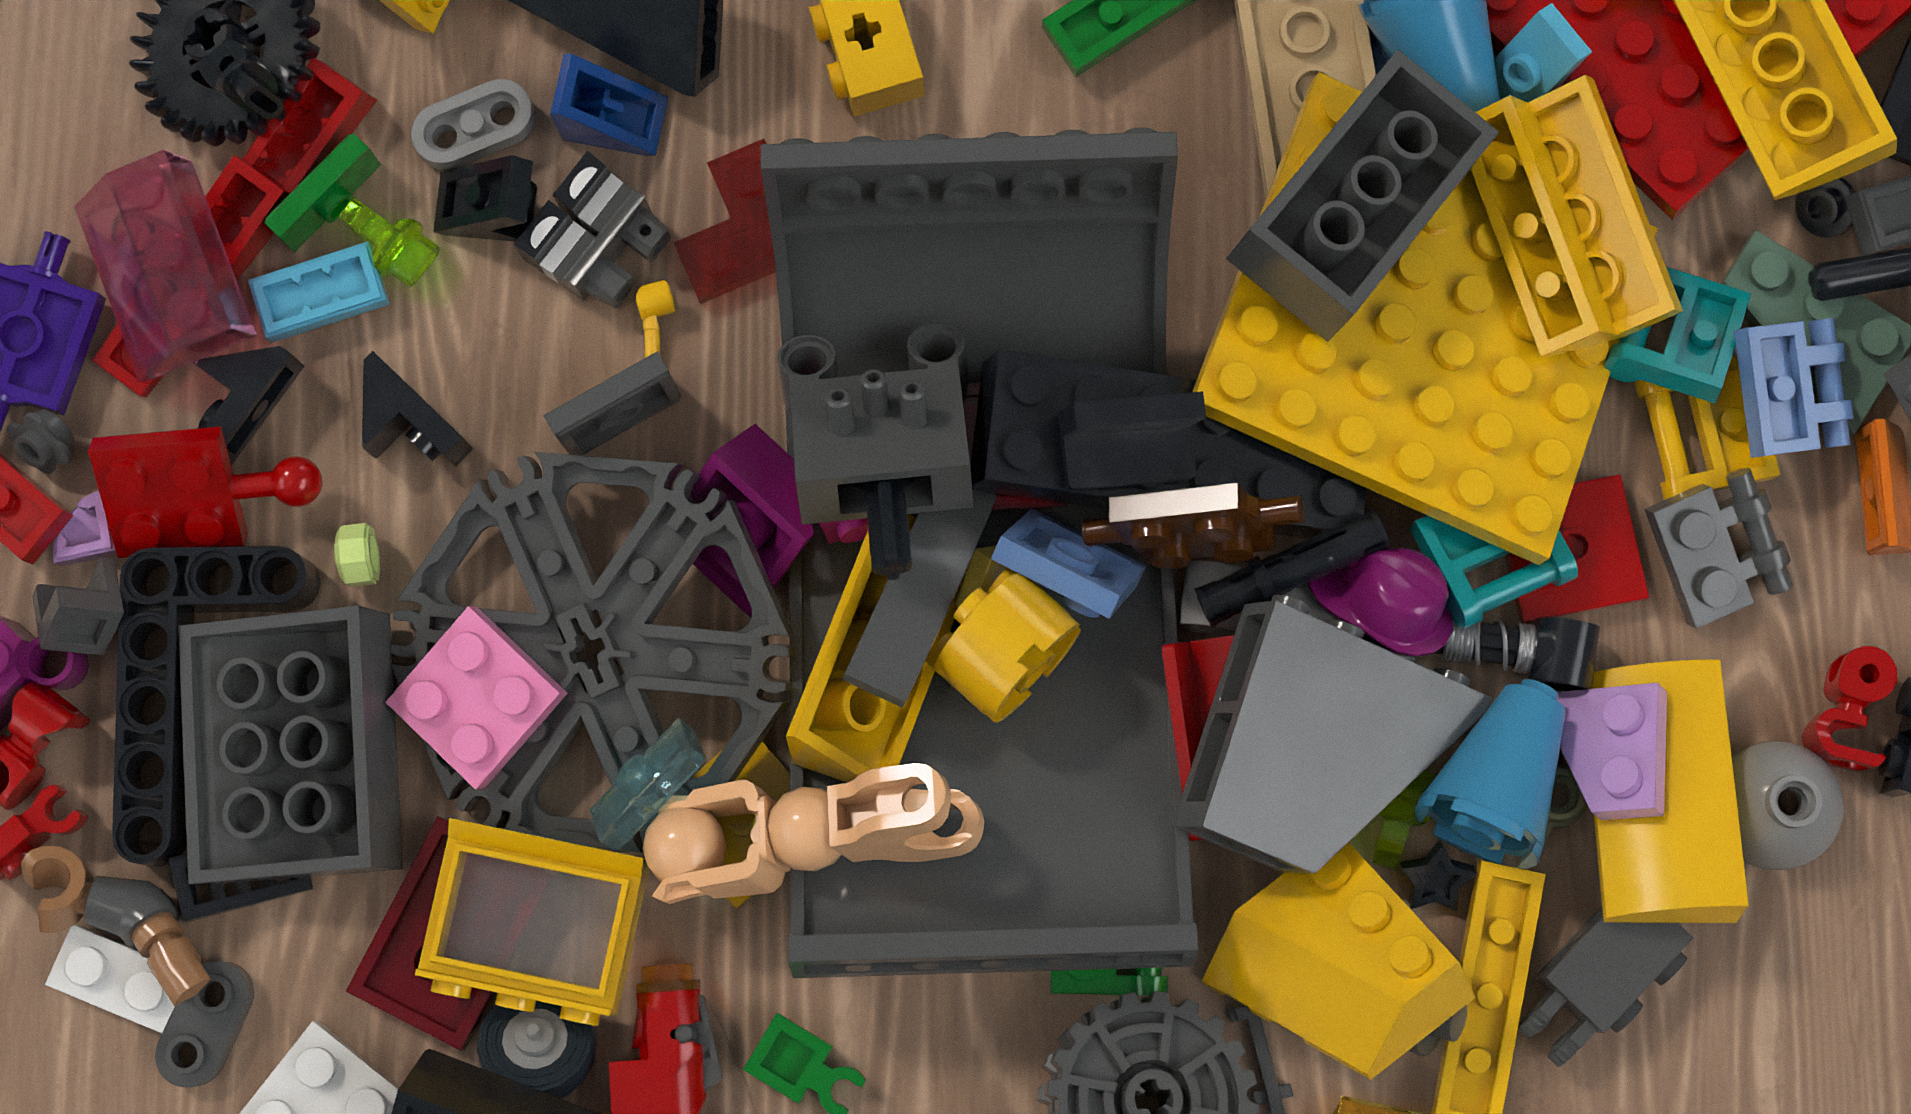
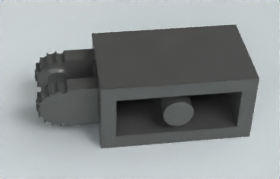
M1601 906L1534 977L1548 992L1522 1019L1518 1029L1527 1038L1538 1034L1548 1025L1553 1015L1564 1006L1578 1021L1554 1042L1551 1051L1547 1055L1557 1067H1561L1576 1054L1594 1033H1605L1609 1028L1617 1033L1626 1027L1641 1011L1643 1004L1637 998L1654 980L1659 985H1663L1685 964L1688 958L1681 951L1690 943L1693 937L1678 923L1604 922Z

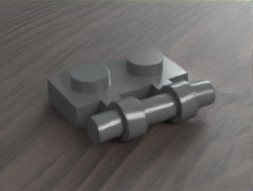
M1750 468L1739 469L1726 476L1733 497L1717 503L1712 487L1700 484L1644 509L1686 623L1696 629L1753 604L1754 601L1746 582L1751 577L1761 574L1767 592L1771 595L1785 592L1793 586L1786 567L1791 561L1785 543L1776 540L1767 515L1772 509L1765 489L1757 488ZM1742 522L1752 549L1736 555L1727 527Z

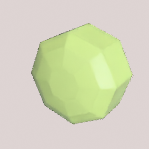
M367 523L343 525L339 527L336 533L334 544L335 565L340 578L350 587L372 585L379 581L381 568L379 546L374 528Z

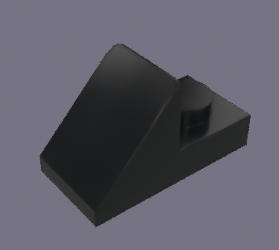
M509 155L440 172L433 232L445 236L516 242L531 223L534 216L537 188L536 184L531 181L533 161Z
M281 346L203 358L193 362L203 372L231 391L225 400L219 399L206 410L198 428L221 426L231 466L305 367L297 358Z
M372 351L364 359L363 449L372 457L378 458L412 424L413 427L405 436L432 462L442 453L457 466L473 450L472 446Z

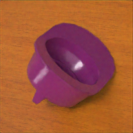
M1395 548L1377 551L1351 563L1347 567L1309 583L1311 593L1322 607L1339 619L1361 628L1378 643L1396 653L1414 657L1434 654L1447 644L1453 631L1452 615L1446 605L1449 597L1447 581L1441 569L1429 557L1416 550Z

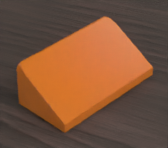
M1875 419L1855 433L1866 549L1869 555L1910 553L1911 500L1903 431L1900 426L1887 419Z

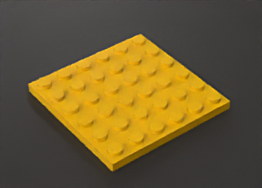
M1321 72L1317 73L1309 85L1260 216L1356 101L1362 91ZM1470 169L1357 312L1328 342L1239 270L1192 392L1203 391L1206 416L1540 565L1550 558L1611 371L1604 368L1609 349L1619 343L1620 338L1546 358L1540 356ZM1650 225L1655 237L1658 228Z

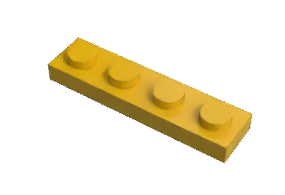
M1486 861L1477 862V873L1474 878L1459 959L1462 970L1476 998L1467 1004L1466 1023L1458 1040L1455 1042L1444 1040L1431 1114H1503L1546 874Z

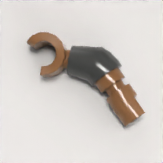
M42 846L30 850L24 856L21 862L24 882L36 890L50 886L65 889L57 897L42 898L37 910L40 932L56 933L69 929L85 915V924L121 937L126 946L136 947L142 957L148 958V967L174 1006L197 995L211 980L200 963L201 957L189 938L182 937L184 931L178 923L180 911L165 891L154 883L147 880L96 876L93 883L87 882L82 860L73 851L61 846Z

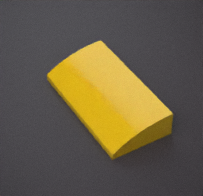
M1673 0L1774 200L1831 182L1896 154L1897 137L1825 0Z
M1720 659L1654 662L1594 672L1592 689L1659 683L1667 691L1664 816L1600 820L1594 815L1603 921L1617 923H1737L1748 908L1749 903Z

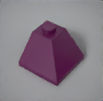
M755 423L711 454L699 473L698 481L691 489V496L693 501L699 504L707 498L713 488L721 489L725 492V503L718 512L712 515L714 519L723 511L727 500L735 501L775 590L813 537L814 532L812 524L802 525L794 459ZM709 546L702 550L693 562V565L751 618L752 608L728 553L719 546Z

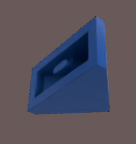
M572 53L563 54L550 116L563 141L643 156H656L668 96Z

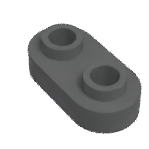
M212 961L202 964L211 980L197 995L174 1006L155 1052L157 1068L161 1075L171 1084L179 1087L202 1086L214 1080L222 1071L254 999V986L249 974L235 963ZM215 981L219 982L225 990L224 1000L218 1006L211 1005L206 998L208 986ZM186 1042L192 1043L197 1050V1059L190 1067L184 1066L178 1057L180 1047Z

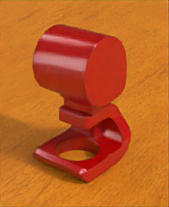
M1862 646L1839 656L1829 666L1823 692L1829 701L1837 705V708H1830L1815 715L1802 733L1803 747L1817 754L1829 766L1862 772L1881 765L1886 759V756L1882 753L1876 754L1840 745L1832 739V735L1837 730H1860L1866 728L1868 716L1863 714L1864 708L1868 707L1871 703L1886 698L1894 690L1897 683V667L1886 651L1875 646Z
M33 682L28 683L17 691L13 698L12 718L8 725V730L11 734L9 737L3 734L0 735V806L6 810L13 809L21 804L42 781L46 768L39 764L37 756L51 742L45 736L66 728L83 729L90 722L86 715L50 687Z

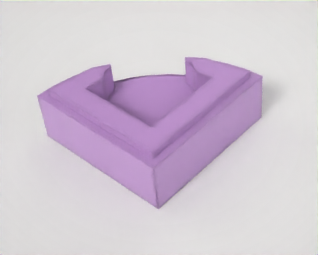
M99 491L89 494L77 503L78 506L71 512L74 516L54 539L53 562L55 564L64 566L116 555Z

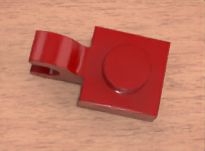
M54 784L44 788L23 814L11 816L0 826V880L4 877L11 880L22 874L21 862L24 856L30 850L39 848L51 838L49 836L50 833L59 835L72 834L86 823L88 815L84 811L76 809L64 820L58 821L54 817L53 806L55 802L67 793L63 786Z

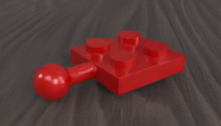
M221 426L94 437L88 449L118 558H127L136 551L146 548L245 546L248 532L240 499L275 496L281 503L287 506L303 507L312 503L318 497L323 483L322 475L317 465L311 460L300 456L283 459L275 466L273 471L233 474Z

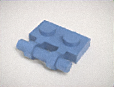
M1834 318L1808 322L1811 346H1807L1804 321L1734 330L1751 458L1821 449L1818 423L1822 424L1825 448L1851 445L1847 419L1854 418L1851 399L1845 400L1840 369V363L1846 362L1844 342L1837 343ZM1813 366L1819 401L1818 404H1815L1814 401V393L1810 367Z

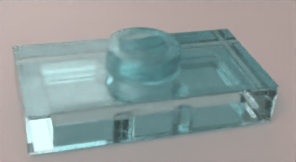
M679 717L643 755H634L621 767L615 784L589 809L598 840L614 852L620 850L705 762L706 757L695 730Z

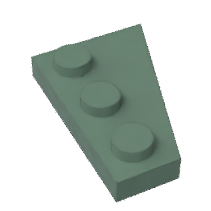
M1756 230L1748 238L1720 284L1751 293L1744 319L1751 327L1804 321L1807 346H1811L1808 322L1834 318L1837 343L1844 342L1846 362L1840 363L1844 398L1845 400L1851 399L1854 418L1847 419L1849 435L1851 437L1855 435L1888 382L1884 373L1901 361L1911 345V325L1863 295L1825 301L1815 299L1812 296L1811 286L1808 284V273L1814 269V265ZM1813 366L1810 367L1813 393L1818 398Z

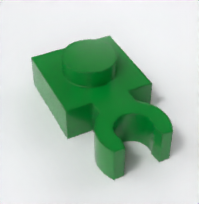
M776 1013L743 1068L750 1075L798 1104L809 1088L818 1093L822 1107L830 1114H847L849 1111L844 1105L836 1102L832 1096V1087L836 1081L847 1079L861 1088L867 1081L863 1074L853 1067L839 1066L832 1068L824 1062L834 1046L780 1013Z

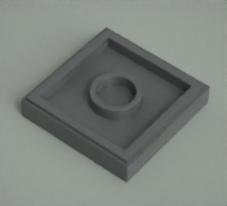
M657 351L543 416L553 434L570 455H584L680 401L679 398L682 396Z

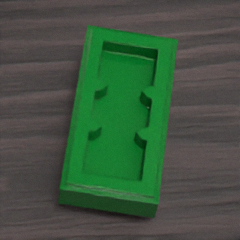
M354 133L348 134L265 218L266 221L264 223L295 253L325 221L332 223L349 209L354 200L352 194L381 166V163L370 148Z

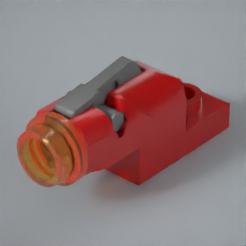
M693 963L641 967L642 983L635 984L637 1012L632 1041V1049H639V1059L609 1062L611 1114H701L707 1099L706 1091L722 1079L723 1073L706 998L704 995H700V979L694 980Z

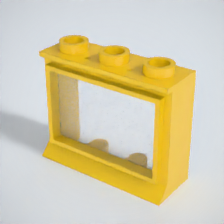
M449 818L448 839L418 969L415 971V976L433 979L430 991L470 999L472 987L497 992L495 1005L534 1012L536 1001L562 1006L559 1016L561 1019L598 1026L601 1014L606 1016L618 1015L650 868L647 866L645 858Z

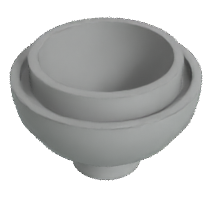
M1785 741L1756 743L1738 751L1732 756L1744 861L1762 869L1789 870L1804 866L1821 856L1836 838L1844 814L1841 786L1829 765L1809 749ZM1783 790L1791 791L1798 798V809L1791 816L1784 814L1778 805V797Z

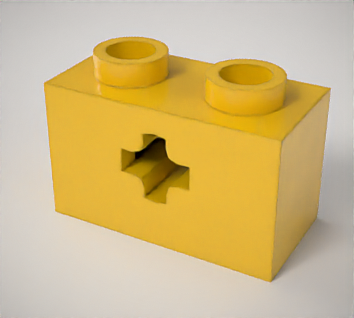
M818 0L819 4L808 7L818 42L822 43L830 40L836 62L826 64L836 100L848 98L853 117L924 96L922 71L899 0ZM866 33L869 41L873 42V48L862 51L861 45L856 41L855 36Z

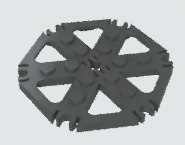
M534 452L541 462V470L539 463L535 459L523 455L517 458L523 472V479L517 487L512 488L504 471L493 470L488 473V480L478 479L396 600L401 602L413 601L419 603L422 608L420 611L401 609L394 612V620L408 621L414 625L416 636L409 645H391L390 653L397 657L416 658V664L406 666L393 663L391 667L400 686L467 607L456 604L449 594L450 579L481 533L490 527H500L536 613L479 609L568 694L485 789L475 790L470 785L460 794L461 789L468 782L422 738L447 799L458 798L456 808L464 812L471 811L481 797L486 798L491 806L490 815L483 823L486 826L500 828L508 820L505 827L506 830L588 847L642 853L643 842L641 836L644 840L646 829L659 814L651 806V802L663 795H689L693 789L732 782L739 776L789 703L767 700L763 697L764 692L786 693L792 691V683L776 681L771 677L769 665L777 656L795 657L796 649L789 645H769L768 638L778 635L788 638H795L735 501L727 500L723 511L714 519L712 515L718 512L724 505L726 493L721 489L713 488L702 503L696 504L691 496V489L700 477V474L696 471L686 469L674 481L676 474L685 465L668 462ZM580 483L638 487L648 496L649 505L597 579L567 510V495L575 485ZM490 487L492 491L498 495L497 499H495V497L490 492ZM709 546L723 548L731 559L752 608V616L747 626L739 631L732 632L652 624L700 552ZM597 611H598L599 616H600V618H601V620H602V624H601V625H600V622H599V620H598V618H597V616H596V613H595V612H597ZM584 632H586L590 640H603L605 649L597 654L600 664L597 666L598 669L595 668L592 662H580L578 660L577 652L585 647L582 638L585 636ZM616 658L619 659V662H620V664H621V666H622V668H623V671H624V673H625V674H623V675H622V673H621V671H620V668H619V666H618V664H617ZM646 689L730 697L739 704L742 711L741 724L705 775L693 778L682 772ZM583 723L586 726L620 805L619 812L610 820L551 815L542 809L538 801V791L541 784ZM639 825H641V836L639 831Z

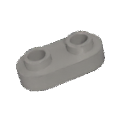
M506 79L492 80L423 109L417 115L412 125V143L420 157L431 167L440 170L456 169L524 140L534 126V106L526 91L519 84ZM508 108L515 111L514 118L510 123L505 125L494 123V117L501 109ZM445 132L456 133L457 139L454 145L445 149L437 147V140L441 134Z

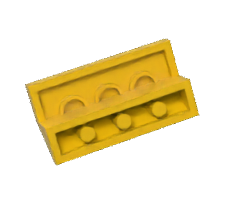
M1583 75L1530 102H1525L1509 95L1475 112L1499 131V133L1470 169L1541 357L1546 358L1623 338L1683 312L1593 78Z

